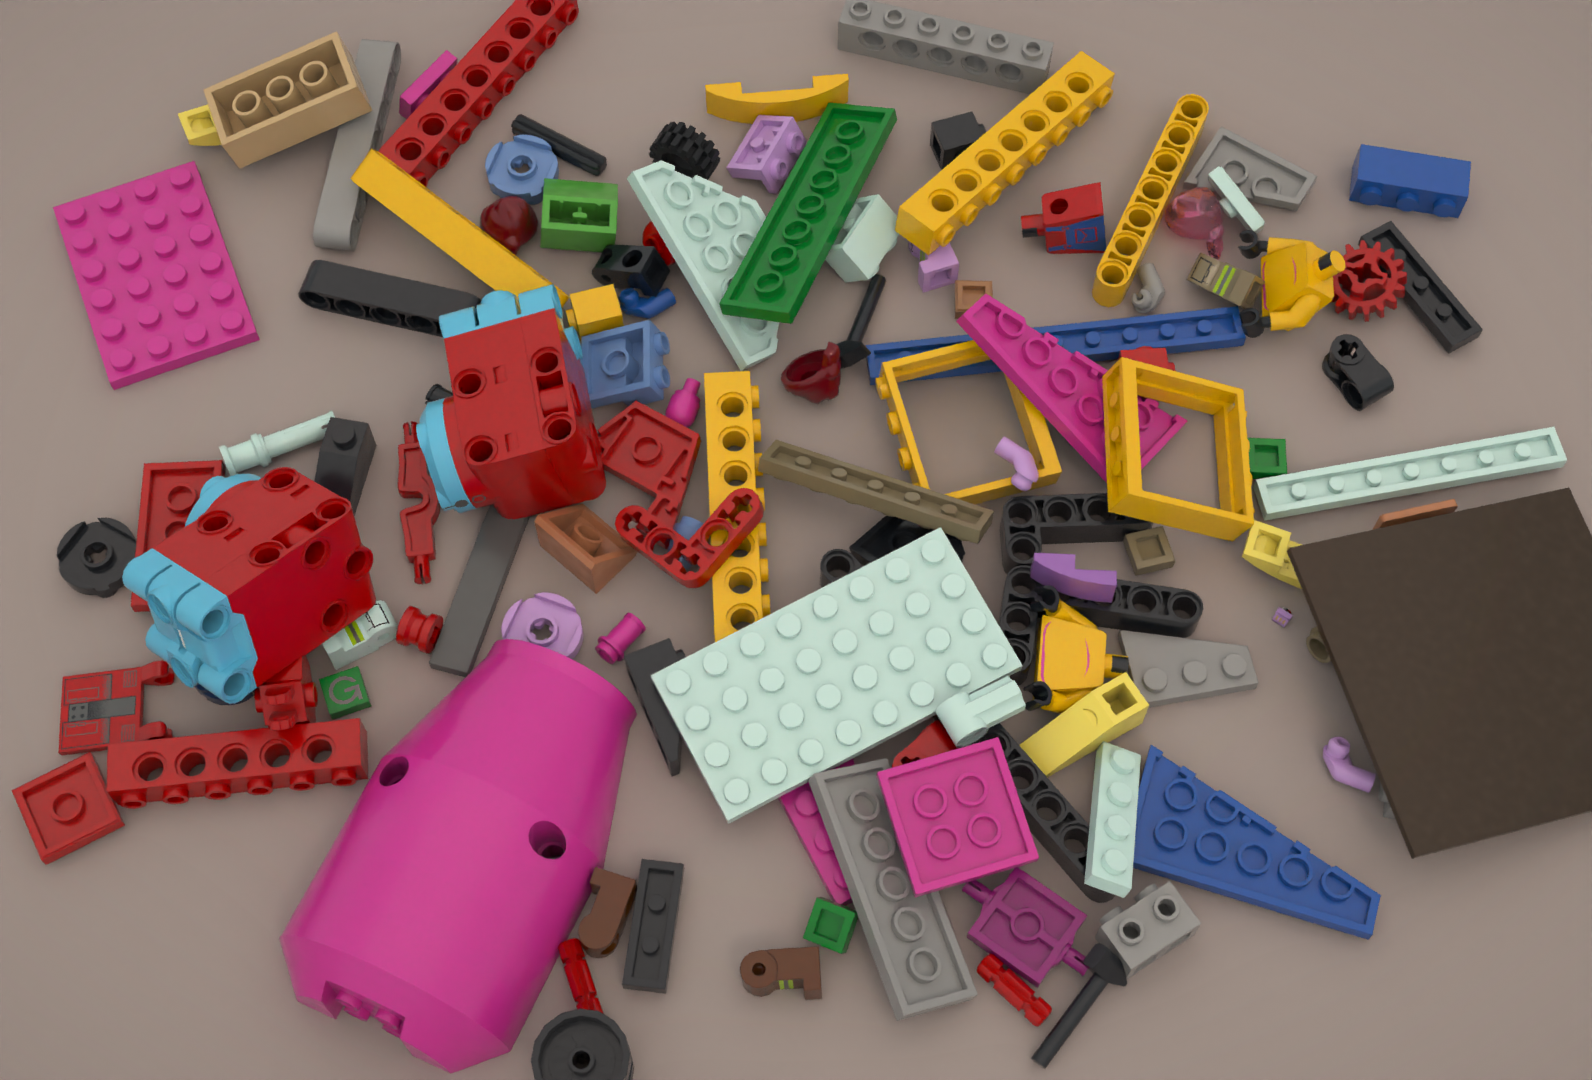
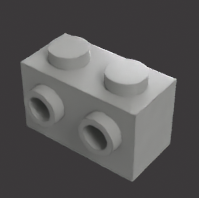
M1171 881L1160 888L1155 884H1151L1134 897L1137 903L1124 911L1121 906H1118L1099 920L1102 925L1095 939L1121 960L1126 979L1194 936L1201 925L1199 919Z

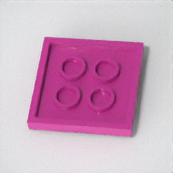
M999 737L877 772L876 777L915 898L1038 861L1039 855Z

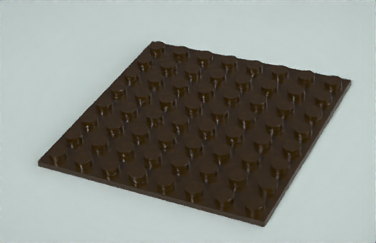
M1569 487L1295 546L1287 550L1412 859L1592 812V535Z

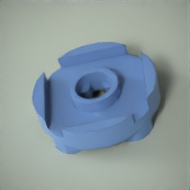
M532 135L513 136L514 141L507 142L504 145L502 141L497 143L488 153L485 162V169L493 194L501 198L517 196L531 205L542 202L544 178L558 179L559 177L557 157L552 152L551 146L545 140ZM523 164L528 165L529 171L525 173H517L514 170L515 167L521 168Z

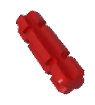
M572 938L561 942L558 946V951L562 963L566 964L564 970L574 1001L578 1002L576 1005L577 1009L594 1010L603 1013L599 998H595L597 992L587 961L582 959L585 955L580 940Z
M990 953L984 957L977 966V973L987 983L992 981L994 983L993 988L1018 1011L1022 1009L1025 1012L1024 1017L1034 1026L1038 1027L1043 1024L1052 1012L1051 1006L1041 997L1037 999L1034 996L1035 991L1010 968L1005 970L1003 968L1004 963L994 954Z

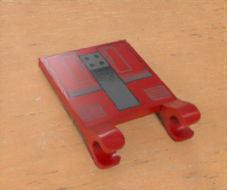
M161 660L151 662L142 667L64 676L62 679L58 753L63 756L108 750V744L173 738V731L167 728L166 724L162 721L151 722L143 726L144 685H172L175 679L173 669L169 668L166 661Z

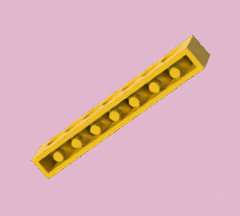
M1080 51L900 205L895 231L927 255H930L940 245L942 247L948 245L958 229L963 225L969 226L983 207L993 205L1007 186L1016 185L1032 164L1037 166L1044 159L1049 149L1054 145L1060 146L1074 127L1083 126L1097 107L1103 108L1109 102L1113 94L1111 86L1115 73L1083 51Z
M750 371L704 373L710 516L730 493L740 488L753 490L759 496L765 511L764 487L756 488L755 477L763 476V473L758 471L759 458L762 456V453H754V442H761L760 419L752 418V409L760 408L759 386H751ZM731 412H736L740 414L737 417L726 416V414ZM731 446L742 447L739 451L727 450ZM732 480H741L745 482L740 486H731L728 484ZM740 504L737 510L739 513L741 511L748 513L752 508L750 504L747 506ZM726 518L734 529L738 527L735 521L732 523L729 518ZM766 522L759 523L736 549L745 550L748 554L744 557H734L731 555L712 576L715 642L738 631L733 627L739 622L752 624L771 614L770 594H761V582H769L768 558H760L759 546H767ZM725 530L714 531L710 535L711 546L718 547L723 545L727 541L729 533ZM739 585L750 588L748 592L743 594L732 591L734 587Z

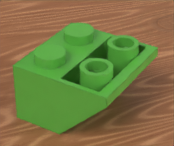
M544 178L540 248L602 252L607 245L615 244L618 184Z

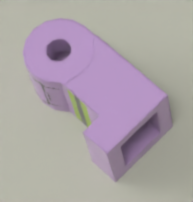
M908 241L909 251L920 261L918 283L923 293L953 284L955 280H958L959 262L950 243L945 247L940 245L930 255H927Z

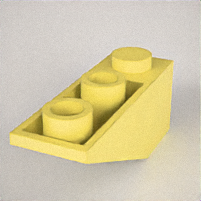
M1125 672L1088 693L1019 746L1048 778L1097 750L1103 741L1109 743L1142 724L1149 704Z

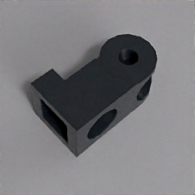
M611 244L607 245L602 251L600 259L592 269V275L604 286L614 284V288L622 286L640 289L645 296L657 297L671 270L654 246Z

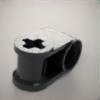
M1343 334L1333 340L1330 352L1324 357L1322 362V369L1352 408L1362 411L1394 390V382L1388 370L1375 359L1358 337L1351 334Z

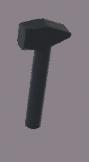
M875 274L872 277L847 340L837 344L840 349L841 369L850 367L871 354L862 341L886 284V279L882 275Z
M1101 943L1095 944L1084 959L1085 966L1093 975L1031 1057L1034 1062L1044 1069L1052 1061L1107 984L1127 985L1121 960Z

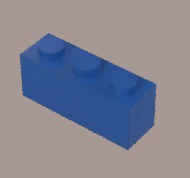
M1361 144L1352 166L1349 201L1360 202L1370 206L1379 205L1397 208L1402 211L1434 214L1438 217L1459 218L1469 196L1471 161Z

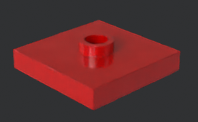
M91 752L11 790L40 859L45 865L125 826L115 801L106 792L107 783Z

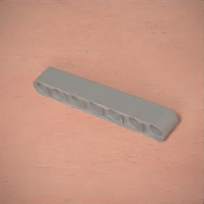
M362 39L360 42L355 65L373 111L338 127L314 222L313 240L316 247L351 251L356 249L369 194L350 178L371 148L377 151L381 148L401 64V48L398 42Z

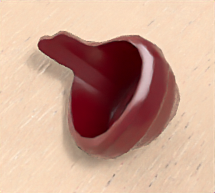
M506 196L496 200L484 208L480 216V228L515 255H517L520 247L531 240L537 232L538 219L533 208L524 199L517 196Z
M829 341L826 349L803 354L787 365L781 374V382L787 392H791L794 396H800L815 404L836 398L839 395L841 380L839 346Z

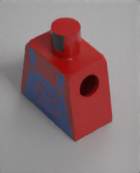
M1101 182L1045 193L1041 196L1042 214L1021 216L1023 238L1045 236L1046 249L1050 254L1104 253L1106 250Z

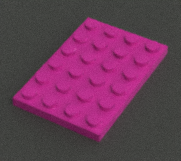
M195 161L53 207L113 390L260 340Z

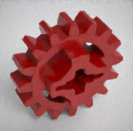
M1362 240L1359 249L1356 250L1350 244L1345 245L1346 254L1343 256L1345 269L1333 276L1334 297L1330 303L1336 302L1335 312L1337 314L1347 309L1349 320H1353L1357 313L1363 314L1365 322H1369L1370 313L1374 312L1380 318H1383L1384 307L1387 306L1395 310L1397 308V299L1395 297L1404 298L1405 287L1403 285L1407 283V272L1402 271L1404 269V261L1402 259L1394 260L1393 248L1388 249L1384 253L1381 252V242H1376L1373 248H1367L1365 240ZM1381 265L1388 273L1381 272L1379 266ZM1342 289L1349 290V292H1350V297L1347 296V295L1342 291Z

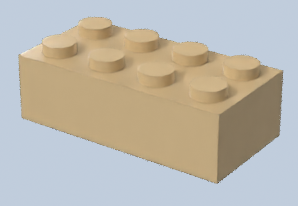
M337 31L203 89L221 145L239 169L373 111L354 59Z

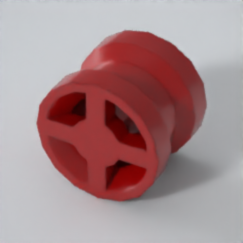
M409 606L403 613L397 628V643L403 646L413 644L418 646L419 651L430 654L434 650L441 633L443 617L433 613L427 616L422 614L419 608Z

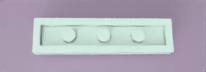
M1103 741L1096 750L1084 884L1124 898L1132 889L1141 755Z

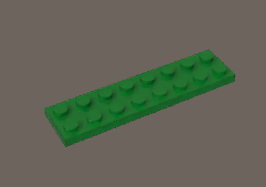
M828 103L719 303L723 315L788 324L793 323L897 122L894 108Z

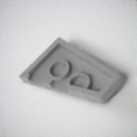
M1221 126L1184 181L1183 189L1219 196L1208 182V174L1219 166L1225 170L1249 202L1297 211L1315 184L1317 176Z
M1119 630L1118 640L1122 655L1129 657L1128 675L1149 704V708L1256 689L1259 683L1248 646Z

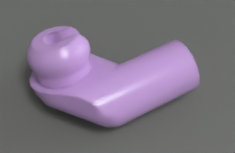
M1342 737L1331 738L1328 745H1325L1323 748V759L1333 779L1369 793L1374 784L1376 774L1353 766L1349 756L1350 744L1346 739Z

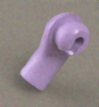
M1004 436L994 453L1014 465L1016 473L1012 476L1011 483L1022 491H1028L1032 483L1037 482L1039 476L1035 460L1030 452Z

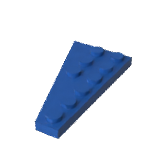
M1150 745L1139 783L1134 869L1367 940L1370 939L1373 935L1380 894L1339 867H1331L1310 853V848L1298 840L1296 843L1275 830L1277 828L1275 825L1225 792L1214 790L1196 778V773L1185 766L1179 767L1164 757L1161 750Z

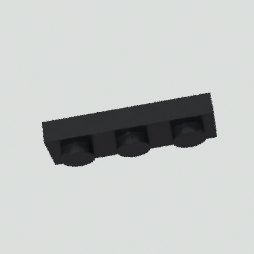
M641 860L622 981L623 989L666 994L685 869L682 863Z

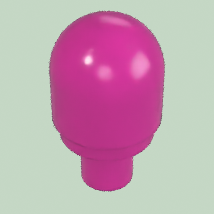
M687 378L683 389L676 390L675 394L671 396L665 416L689 428L694 423L700 408V399L696 396L701 385L700 382L693 378Z

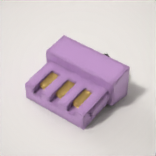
M1279 607L1272 621L1285 627L1293 615L1287 608Z

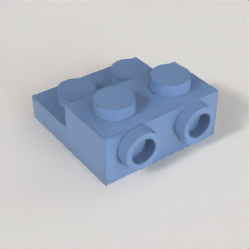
M650 319L582 336V363L592 409L622 401L629 406L636 400L642 404L664 400V388L670 386V375L666 366L663 365V355L669 354L670 344L667 335L661 332Z

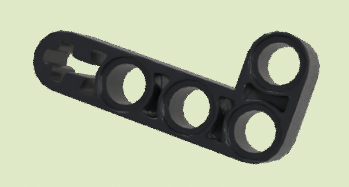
M1107 493L1012 497L1003 507L999 529L1004 572L1008 574L1012 568L1020 565L1031 566L1034 553H1041L1042 544L1123 542L1125 534L1151 529L1153 522L1108 512ZM1090 515H1100L1105 521H1095ZM1060 516L1064 518L1066 522L1058 523L1053 521L1050 517ZM1019 517L1027 523L1016 524L1011 518ZM1019 552L1029 555L1030 559L1020 560L1014 554Z

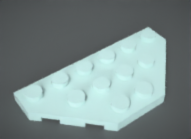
M662 160L631 172L627 178L629 184L740 371L769 359L776 353L778 344L776 336L780 322L723 315L719 305L766 219L757 201L744 195L738 198L722 191L723 186L695 175L691 178L674 171V165Z

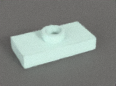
M1218 166L1208 174V182L1222 198L1218 201V204L1230 219L1236 216L1246 230H1252L1256 234L1262 231L1265 221L1225 170Z

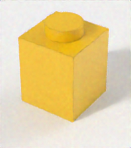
M614 284L569 294L572 309L565 310L569 327L574 326L575 330L578 331L580 342L582 336L624 326Z

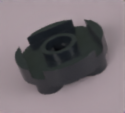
M105 517L98 518L100 522L86 524L84 521L75 525L63 536L57 548L59 571L67 584L79 593L98 595L102 598L113 596L119 588L124 586L123 572L127 564L135 558L137 542L126 525L118 520ZM104 549L107 550L105 554L107 557L102 562L93 564L94 561L90 557L93 552L100 554Z

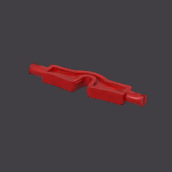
M411 421V428L408 422L403 424L405 444L398 445V491L403 498H421L423 500L418 505L401 510L400 519L405 538L406 556L409 563H414V582L423 584L424 579L425 584L431 582L429 561L436 559L434 524L439 517L441 506L432 478L429 475L425 456L422 453L417 438L416 424L418 423Z

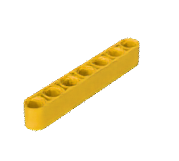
M1186 94L1177 101L1101 258L1092 289L1094 300L1101 306L1115 307L1124 300L1137 273V269L1146 254L1199 142L1209 110L1208 102L1199 95Z
M371 148L350 179L495 291H508L518 298L519 293L553 284L377 150ZM554 285L563 308L570 297Z

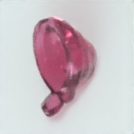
M1196 187L1181 192L1167 205L1165 210L1166 225L1181 237L1206 240L1209 256L1219 260L1223 251L1222 238L1224 234V227L1222 226L1223 211L1220 202L1207 187Z

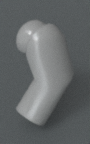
M1145 263L1137 269L1143 287L1138 294L1134 293L1131 300L1136 311L1140 313L1153 311L1165 295V289L1153 263Z

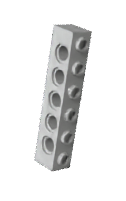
M846 0L838 21L839 50L1031 94L1046 81L1050 69L1054 42L876 1Z

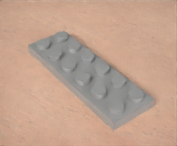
M887 758L815 773L808 782L896 1020L899 1021L972 1000L978 993L939 892H932L916 898L914 896L876 777L877 772L890 769Z

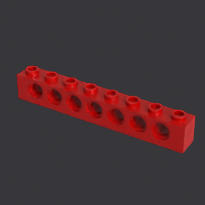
M515 0L378 152L426 187L430 178L439 169L447 165L455 150L470 139L473 130L481 121L490 117L497 103L513 91L516 82L523 74L532 70L540 55L554 45L558 35L565 27L574 23L579 13L577 0Z

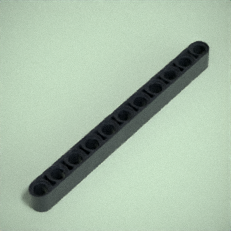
M833 549L828 551L822 557L820 563L821 588L842 578L830 575V571L840 569L848 575L863 566L847 550ZM937 714L932 717L935 721L940 720ZM1000 723L990 727L983 737L972 744L999 737L1012 778L1020 776L1025 778L1030 784L1029 787L1024 789L1016 788L1030 832L1086 897L1098 903L1112 900L1116 895L1084 884L1089 836L1088 823ZM1049 808L1056 813L1057 818L1049 821L1044 820L1038 815L1036 810ZM1068 839L1078 840L1083 844L1085 851L1081 853L1071 852L1065 846L1064 841Z

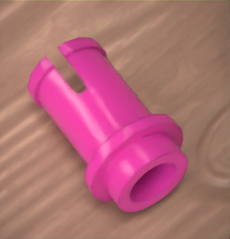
M628 612L606 637L600 636L598 638L599 644L595 647V650L609 664H614L616 660L622 661L624 659V652L640 634L645 632L646 628L639 618Z

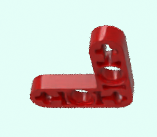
M749 488L734 490L689 541L645 508L638 505H631L622 509L616 517L615 527L621 538L629 546L681 585L696 589L711 579L759 524L764 514V508L759 496ZM740 504L743 506L750 504L752 510L748 513L746 511L739 513L737 507ZM726 518H729L732 523L735 521L738 527L734 529ZM631 521L635 523L640 522L648 532L646 537L644 538L643 534L635 528L629 529L628 524ZM725 530L729 533L728 539L723 545L717 547L708 544V539L714 531ZM663 538L673 540V547L667 554L657 555L653 552L654 545ZM683 556L691 565L698 564L700 569L696 573L693 571L687 572L678 560Z

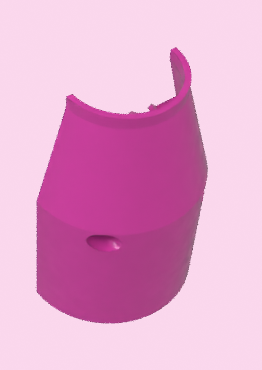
M502 639L496 641L486 658L381 758L281 934L279 940L297 1001L334 1019H337L343 1006H345L343 1009L345 1012L362 1021L367 1022L370 1016L374 1017L384 1024L382 1029L401 1039L412 1056L450 1074L510 1052L560 955L558 951L559 944L568 939L592 892L589 882L595 867L604 868L629 730L637 716L634 706L625 695L594 671L558 652L521 640ZM552 856H561L556 859H549Z

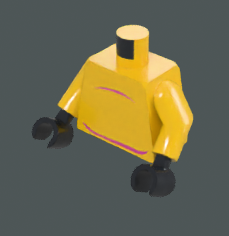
M1245 230L1239 234L1243 242L1252 243L1249 246H1238L1245 258L1253 259L1258 257L1261 252H1267V255L1261 257V279L1265 281L1261 289L1262 317L1255 308H1246L1239 314L1242 323H1244L1241 327L1246 336L1256 338L1263 333L1264 328H1270V331H1290L1294 328L1304 327L1316 312L1332 301L1334 297L1333 276L1345 269V260L1338 251L1333 250L1328 253L1318 248L1311 241L1292 238L1269 237L1268 241L1259 240L1256 232L1252 230Z
M1046 585L1034 589L1036 593L1041 595L1043 601L1038 600L1030 603V609L1033 612L1046 611L1048 616L1042 615L1038 626L1034 682L1024 687L1023 691L1033 694L1032 700L1025 703L1026 710L1033 711L1041 707L1043 710L1061 714L1088 693L1102 686L1104 678L1114 679L1125 672L1128 673L1129 657L1106 654L1107 634L1104 631L1098 630L1096 624L1059 599L1058 591L1053 586Z

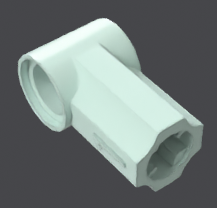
M1006 676L970 695L967 692H962L951 696L942 702L935 712L956 748H962L979 740L987 733L990 727L1024 711L1026 704L1015 680Z

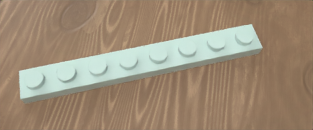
M1555 427L1256 479L1253 488L1263 519L1266 521L1562 468L1567 462V458Z

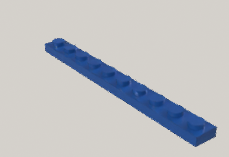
M1238 306L1033 328L1042 335L1048 332L1059 339L1057 344L1072 354L1078 351L1094 362L1116 360L1119 357L1120 350H1133L1142 346L1166 348L1167 354L1238 347L1243 346L1246 340L1245 333L1241 327L1242 321L1239 316ZM967 334L865 345L871 352L866 357L870 385H876L875 378H879L882 362L973 339ZM990 359L903 382L1002 372V370Z

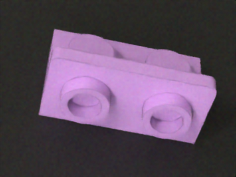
M758 115L727 166V170L732 178L761 180L769 193L777 194L806 145V139L795 119L791 116Z

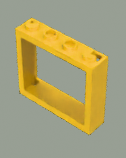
M974 340L882 362L879 378H875L879 398L887 400L890 410L889 413H886L889 431L892 436L897 435L901 448L897 449L901 469L902 471H909L912 484L930 490L897 383L990 360L989 356ZM1005 375L1029 451L1035 460L1039 473L1037 482L1032 483L1030 490L1056 484L1062 469L1045 418ZM1012 477L944 495L972 504H979L1025 491L1015 487L1011 483Z
M1121 357L1102 376L1108 512L1233 542L1254 525L1253 514L1255 513L1252 502L1251 486L1253 478L1249 465L1250 443L1247 439V411H1245L1244 390ZM1137 395L1213 415L1220 509L1142 490Z

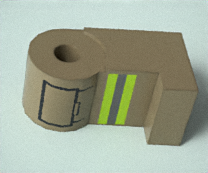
M1201 252L1186 279L1243 309L1253 307L1265 283L1264 280L1255 274L1227 262L1223 263Z

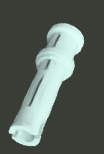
M329 411L327 414L262 437L261 433L258 435L256 433L252 434L250 440L232 447L219 446L230 476L261 465L263 468L267 467L269 463H272L271 458L323 440L327 427L324 429L321 427L329 423L330 417H335L333 412Z

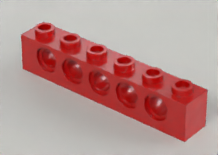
M360 718L296 724L290 729L272 730L268 727L108 744L106 792L118 806L121 805L129 809L142 808L147 805V802L163 801L168 804L186 803L189 798L203 796L208 799L221 800L229 798L231 793L248 792L252 795H266L272 793L273 789L289 787L292 790L305 791L313 789L316 784L332 783L335 786H350L355 784L357 780L368 779L367 731ZM320 752H332L326 761L321 763L314 762L315 757ZM283 755L290 756L283 766L272 767L273 762L278 757ZM248 760L243 769L231 772L232 766L237 761ZM205 764V768L200 774L189 776L193 767ZM163 768L162 774L157 779L147 781L152 771Z

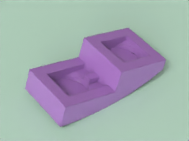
M1034 553L1030 577L1044 586H1053L1058 592L1069 596L1112 603L1117 587V571L1075 569V554Z

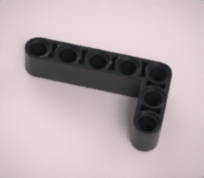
M1027 565L1014 567L1008 572L998 623L1023 665L1020 671L1009 676L1010 679L1015 680L1018 686L1022 685L1029 673L1033 657L1037 618H1042V615L1048 616L1046 611L1037 613L1030 609L1031 602L1043 601L1041 595L1036 593L1034 589L1044 585L1030 577L1031 566ZM1117 579V587L1112 603L1109 606H1100L1094 601L1070 596L1071 599L1062 600L1098 627L1187 638L1195 632L1204 609L1201 598L1192 591ZM1016 586H1024L1027 587L1031 592L1028 594H1020L1017 593L1013 588ZM1133 605H1145L1150 609V612H1140ZM1174 611H1185L1189 614L1191 618H1180L1174 613ZM1011 622H1019L1022 623L1026 627V629L1022 631H1017L1009 627L1008 624Z

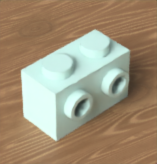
M879 194L856 199L825 259L845 283L871 279L878 272L879 264L886 253L897 243L899 235L895 231L897 215Z

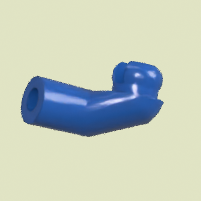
M627 288L621 291L618 298L621 303L620 308L626 315L645 319L653 318L676 304L675 296L669 288L660 291L657 297L652 296L650 298L640 297L636 290Z

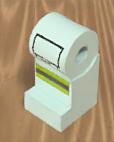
M378 600L369 611L322 644L335 670H338L378 650L379 647L395 639L398 625L387 603Z

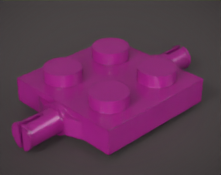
M1019 867L1014 868L1005 882L994 888L993 891L977 880L966 882L962 892H965L982 904L979 918L967 933L969 940L989 954H994L1004 965L1037 988L1049 971L1062 961L1080 973L1081 976L1086 974L1088 968L1084 964L1085 956L1072 947L1075 934L1087 918L1085 913Z

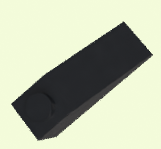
M330 417L319 451L314 482L348 499L351 502L355 516L377 445L368 423Z
M670 638L624 655L628 676L670 774L675 776L680 773L682 736L650 676L686 657L682 649L675 651Z

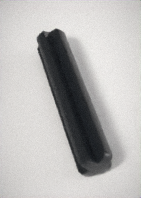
M519 114L511 124L513 134L532 135L545 140L551 146L552 152L556 156L595 176H600L603 170L606 169L607 159L605 156L525 115Z

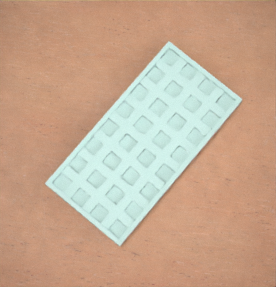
M940 527L650 676L729 824L804 785L813 774L832 770L935 716L936 708L951 696L962 692H967L970 695L1006 676L1020 671L1023 665Z

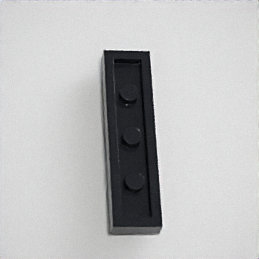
M1392 221L1361 236L1358 245H1360L1362 240H1365L1367 248H1373L1376 242H1381V252L1384 253L1388 249L1393 248L1394 260L1402 259L1404 261V269L1402 271L1407 272V283L1403 285L1405 287L1403 299L1448 354L1480 336L1483 330ZM1381 265L1379 266L1381 272L1388 273Z

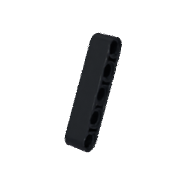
M314 260L311 263L298 293V297L302 302L319 310L443 337L439 324L440 315L473 306L477 310V305L481 304L480 298L468 292L325 260Z

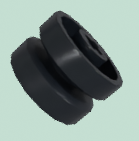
M576 1009L561 1013L543 1027L534 1041L531 1064L535 1080H633L634 1064L627 1038L613 1019L599 1011ZM585 1059L590 1060L586 1068L578 1069L575 1067L577 1063L584 1065Z

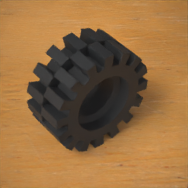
M675 121L664 126L649 149V156L653 158L652 163L662 160L674 165V171L691 178L697 175L707 180L720 162V157H718L720 153L718 149L713 148L715 144L712 140H705L707 135L702 131L698 134L695 132V127L690 125L689 128H686L685 123L679 122L676 124Z

